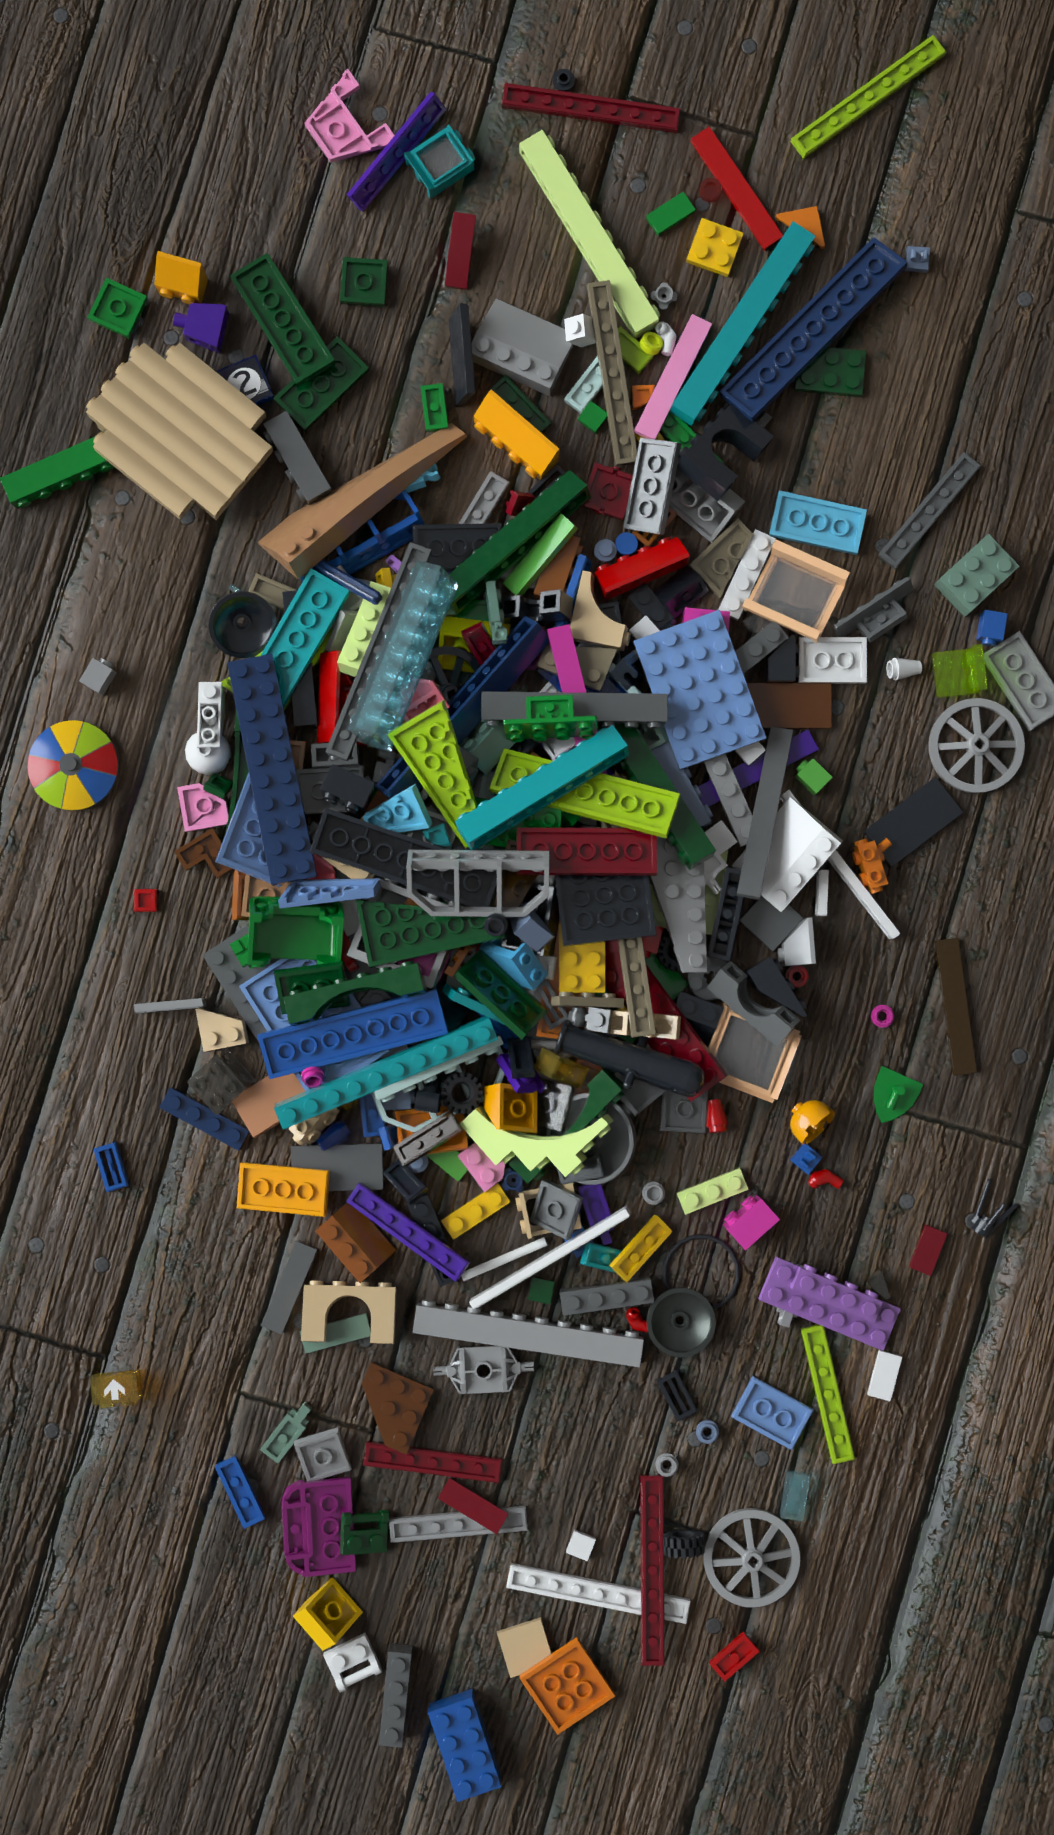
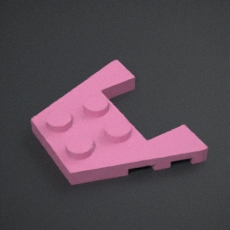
M349 69L345 70L340 81L331 88L330 94L324 101H321L305 122L306 128L330 163L385 148L395 136L386 123L369 135H365L349 112L343 100L360 89L358 82Z

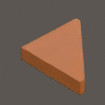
M817 206L776 214V220L781 221L788 227L794 221L814 234L813 243L819 246L820 249L825 248Z

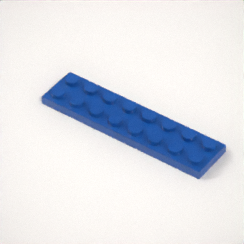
M437 988L427 990L428 993L409 998L399 997L321 1017L316 1021L259 1033L257 1037L269 1079L297 1073L308 1067H320L448 1034Z

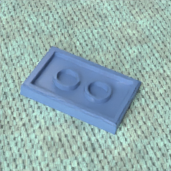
M752 1376L731 1417L793 1450L813 1412V1408Z

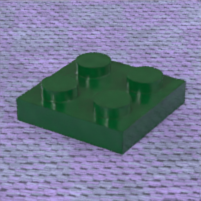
M343 257L340 304L385 307L388 260Z

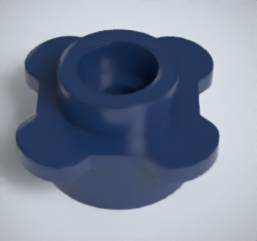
M506 1168L504 1170L505 1178L502 1188L505 1191L509 1189L516 1190V1192L523 1191V1178L516 1171Z

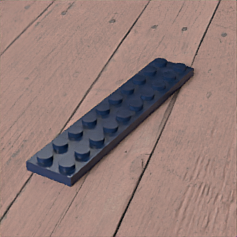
M873 237L719 391L720 396L729 404L732 403L744 416L753 422L907 268V261Z
M273 654L227 662L271 885L317 877L314 857L310 852L311 842Z

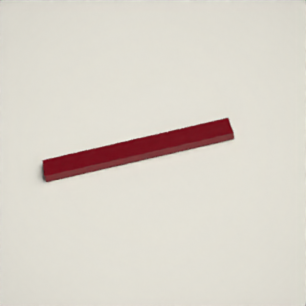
M510 83L504 84L501 104L502 108L672 133H677L681 108Z
M640 1475L641 1666H665L664 1476Z

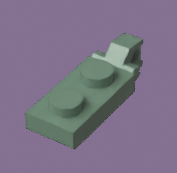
M487 581L485 597L493 645L506 644L507 629L502 626V623H504L503 609L498 607V603H501L500 589H496L495 581Z
M304 1402L298 1411L292 1408L260 1450L276 1463H279L294 1444V1440H297L306 1428L309 1420L305 1417L310 1412L312 1406Z

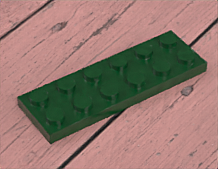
M268 252L230 275L234 285L298 387L336 364L333 356Z

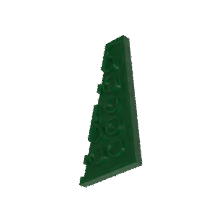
M355 900L369 968L506 938L505 933L495 937L486 932L484 922L487 917L431 916L420 906Z

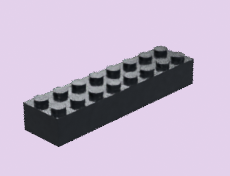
M324 808L310 852L407 886L406 865L408 850L448 849ZM412 869L413 888L455 902L454 869L439 871L437 869L416 871ZM459 869L460 904L468 907H489L497 884V870L473 869L471 871H462Z

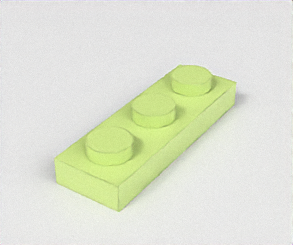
M737 1168L679 1191L676 1194L686 1215L749 1189L741 1169Z

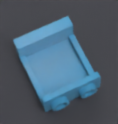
M502 939L483 943L479 947L520 986L535 990L548 976L547 971L526 943H522L515 951L501 947Z

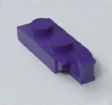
M601 1184L578 1186L580 1196L584 1197L582 1202L590 1227L611 1215ZM614 1227L600 1234L603 1245L612 1243L609 1231L614 1230Z

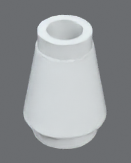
M893 658L887 662V676L889 679L899 680L921 674L922 664L920 661Z

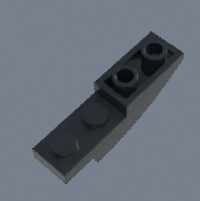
M428 1192L412 1205L406 1201L413 1221L450 1247ZM431 1264L440 1287L454 1282V1280Z

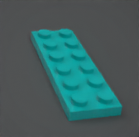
M310 568L260 655L273 654L283 708L351 593L348 589Z

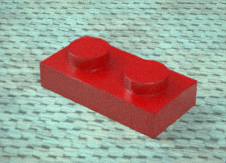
M743 1631L709 1661V1664L725 1682L760 1651Z

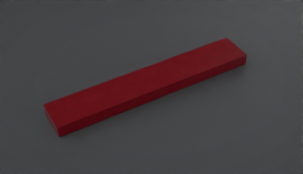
M367 1441L363 1466L499 1483L502 1458L409 1447L407 1454H403L385 1446L384 1443Z

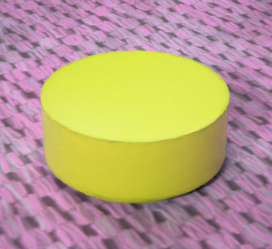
M646 332L640 340V347L645 353L656 355L663 347V340L654 332Z

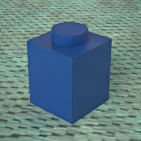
M984 610L979 617L976 640L982 641V644L986 646H996V644L1003 641L1007 613Z

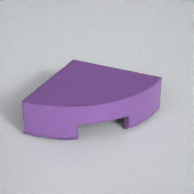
M393 555L386 559V563L398 573L402 562Z

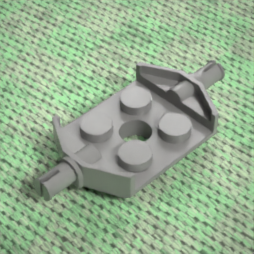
M458 1346L450 1364L447 1366H433L434 1376L447 1375V1377H450L459 1394L510 1392L520 1372H534V1361H518L509 1347L483 1346L460 1348ZM482 1364L487 1365L490 1368V1373L487 1376H480L477 1373L478 1366Z

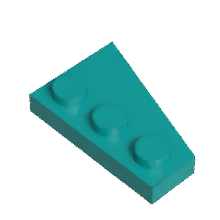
M448 983L445 984L442 991L451 1000L504 1024L477 998L471 996V992L461 987L456 988Z

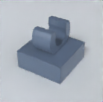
M908 246L905 258L907 268L904 271L927 273L930 248Z

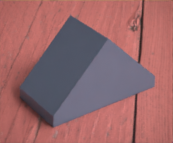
M525 901L521 907H524L528 902ZM534 910L526 917H509L514 934L537 952L555 937Z

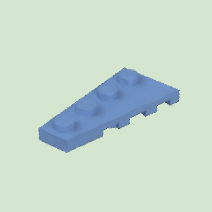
M380 878L294 881L289 884L278 899L279 908L361 898L370 899L375 897L381 888Z

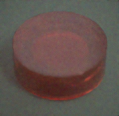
M715 178L703 180L699 189L701 199L708 203L717 201L722 192L721 183Z

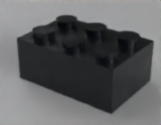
M534 883L523 903L531 901L544 889V885ZM549 886V897L539 904L534 911L555 937L539 952L531 948L533 953L539 956H554L560 918L556 887ZM506 917L508 927L505 932L506 938L502 939L501 947L515 951L525 942L514 934L510 919Z

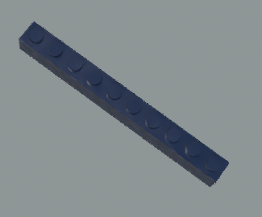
M524 616L507 636L506 644H500L448 703L450 707L447 709L458 745L481 721L482 692H506L549 643L548 634L536 621ZM401 756L375 787L389 800L416 784L418 791L423 786Z

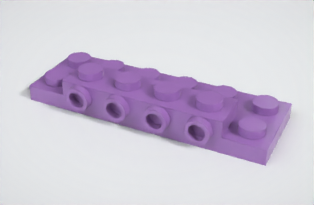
M775 1256L758 1299L760 1301L884 1351L901 1308L878 1299L879 1294L866 1289L865 1293L857 1290L859 1286L851 1282L839 1283L837 1282L838 1277L825 1272L824 1276L817 1274V1269L804 1264V1267H801Z

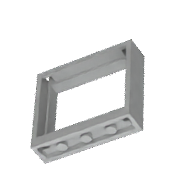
M385 878L384 880L380 879L381 888L375 897L370 898L368 902H378L383 889L409 899L411 898L407 895V886L405 888L399 887L397 882ZM427 893L426 897L423 896L433 906L455 907V903L450 901L447 905L439 902L440 898ZM359 923L347 956L368 964L366 953L359 950L363 940ZM450 951L438 953L429 977L424 975L426 987L430 989L436 988ZM392 963L383 966H378L376 968L381 969L384 967H392V969H395L401 966Z

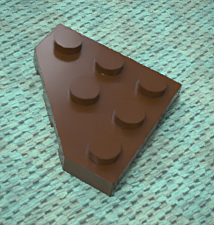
M371 1362L362 1386L385 1446L407 1454L434 1389Z

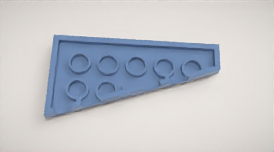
M248 773L215 862L271 884L250 775Z

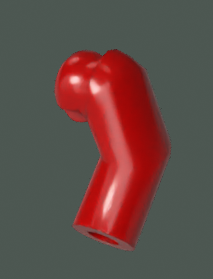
M823 1169L811 1174L808 1183L812 1188H818L820 1185L829 1183L839 1189L844 1179L827 1169Z
M637 1307L629 1308L626 1312V1319L632 1329L648 1333L647 1321L643 1320L640 1310Z

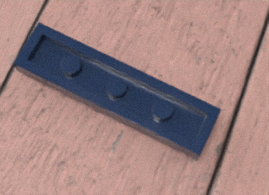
M172 1087L169 1088L159 1106L164 1111L238 1151L250 1132L248 1128Z

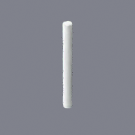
M543 1237L468 1269L462 1274V1279L466 1281L548 1246L547 1242Z

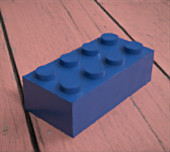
M473 1688L429 1703L428 1715L457 1802L500 1788L502 1776Z

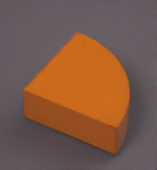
M655 385L632 386L633 410L640 409L648 403Z

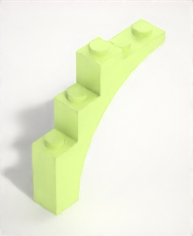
M480 1106L472 1111L460 1123V1126L495 1165L501 1162L506 1164L516 1155L530 1171L536 1167L540 1170L551 1161L566 1177L570 1173L575 1176L585 1167L582 1162L587 1157L583 1153H586L594 1146L592 1140L597 1136L602 1138L611 1130L609 1125L614 1120L606 1114L591 1126L575 1133L563 1136H538L524 1132L497 1130L485 1112L484 1107Z

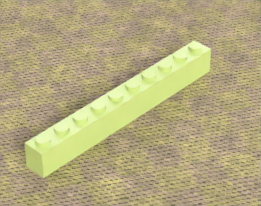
M541 130L519 143V153L598 281L610 280L614 307L632 336L637 339L656 327L659 322L658 317H660L659 311L655 305H650L645 288L643 286L639 287L635 280L637 279L635 272L624 263L625 257L619 248L616 249L613 245V237L609 230L603 229L598 212L596 210L592 211L590 208L588 196L584 191L581 193L575 175L573 173L569 174L564 157L561 154L558 155L554 149L555 144L550 135L546 136L544 131Z

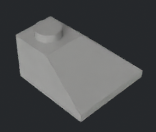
M812 918L802 919L781 943V948H778V961L782 962V966L816 963Z

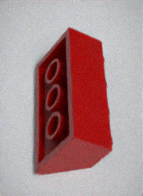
M670 536L660 540L657 546L651 548L648 545L639 549L638 554L630 557L627 554L617 559L618 562L613 565L606 563L599 566L597 572H594V576L604 602L635 589L644 583H649L685 567L690 555L679 538L671 539Z
M338 650L320 653L317 743L330 742L355 679L354 676L340 672L337 661L341 651ZM357 741L358 746H369V741L368 744Z

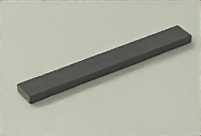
M772 726L770 728L737 890V896L760 900L793 736V730Z

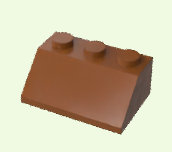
M349 1203L342 1206L315 1230L359 1283L396 1251L376 1225Z

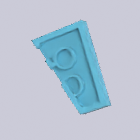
M416 784L366 812L362 817L368 823L398 833L426 829L432 825L431 818Z

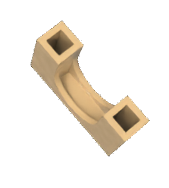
M310 1281V1285H304L301 1341L326 1342L327 1317L332 1305L344 1297H357L367 1304L371 1312L370 1343L395 1344L397 1288L392 1287V1283H378V1287H370L369 1282H355V1286H346V1282L333 1281L332 1285H323L324 1281Z

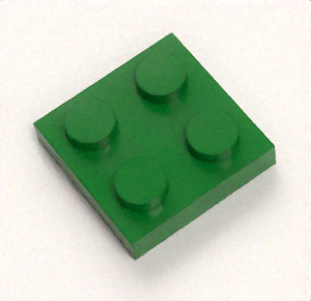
M106 278L87 318L93 323L130 339L148 301V297Z

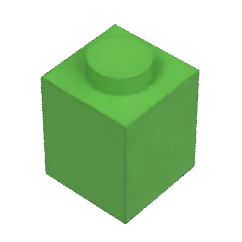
M814 759L809 762L804 760L796 768L799 773L795 778L813 796L832 778Z

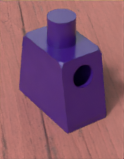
M191 303L187 315L175 313L173 325L184 328L183 335L187 341L220 353L229 311L227 306L223 304Z

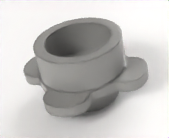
M661 283L656 291L651 292V299L659 304L660 309L665 310L672 301L677 300V293L673 292L667 283Z

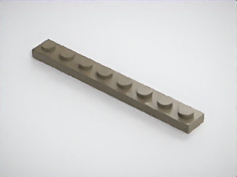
M610 280L592 282L587 284V291L615 466L635 463L637 448Z

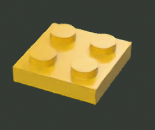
M701 218L686 263L728 277L743 237V232Z

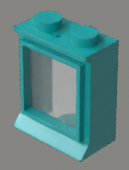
M449 124L445 129L410 152L404 153L406 165L413 167L417 180L424 183L430 199L474 170V154L469 148L465 149L461 143L463 142L461 135L457 130L453 131Z

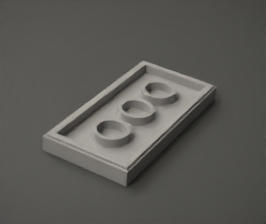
M1020 631L981 655L982 660L1028 731L1054 716V683Z

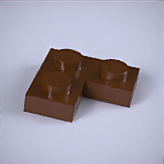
M214 828L174 851L185 871L190 870L205 860L217 879L233 870L230 867L215 862L222 841Z

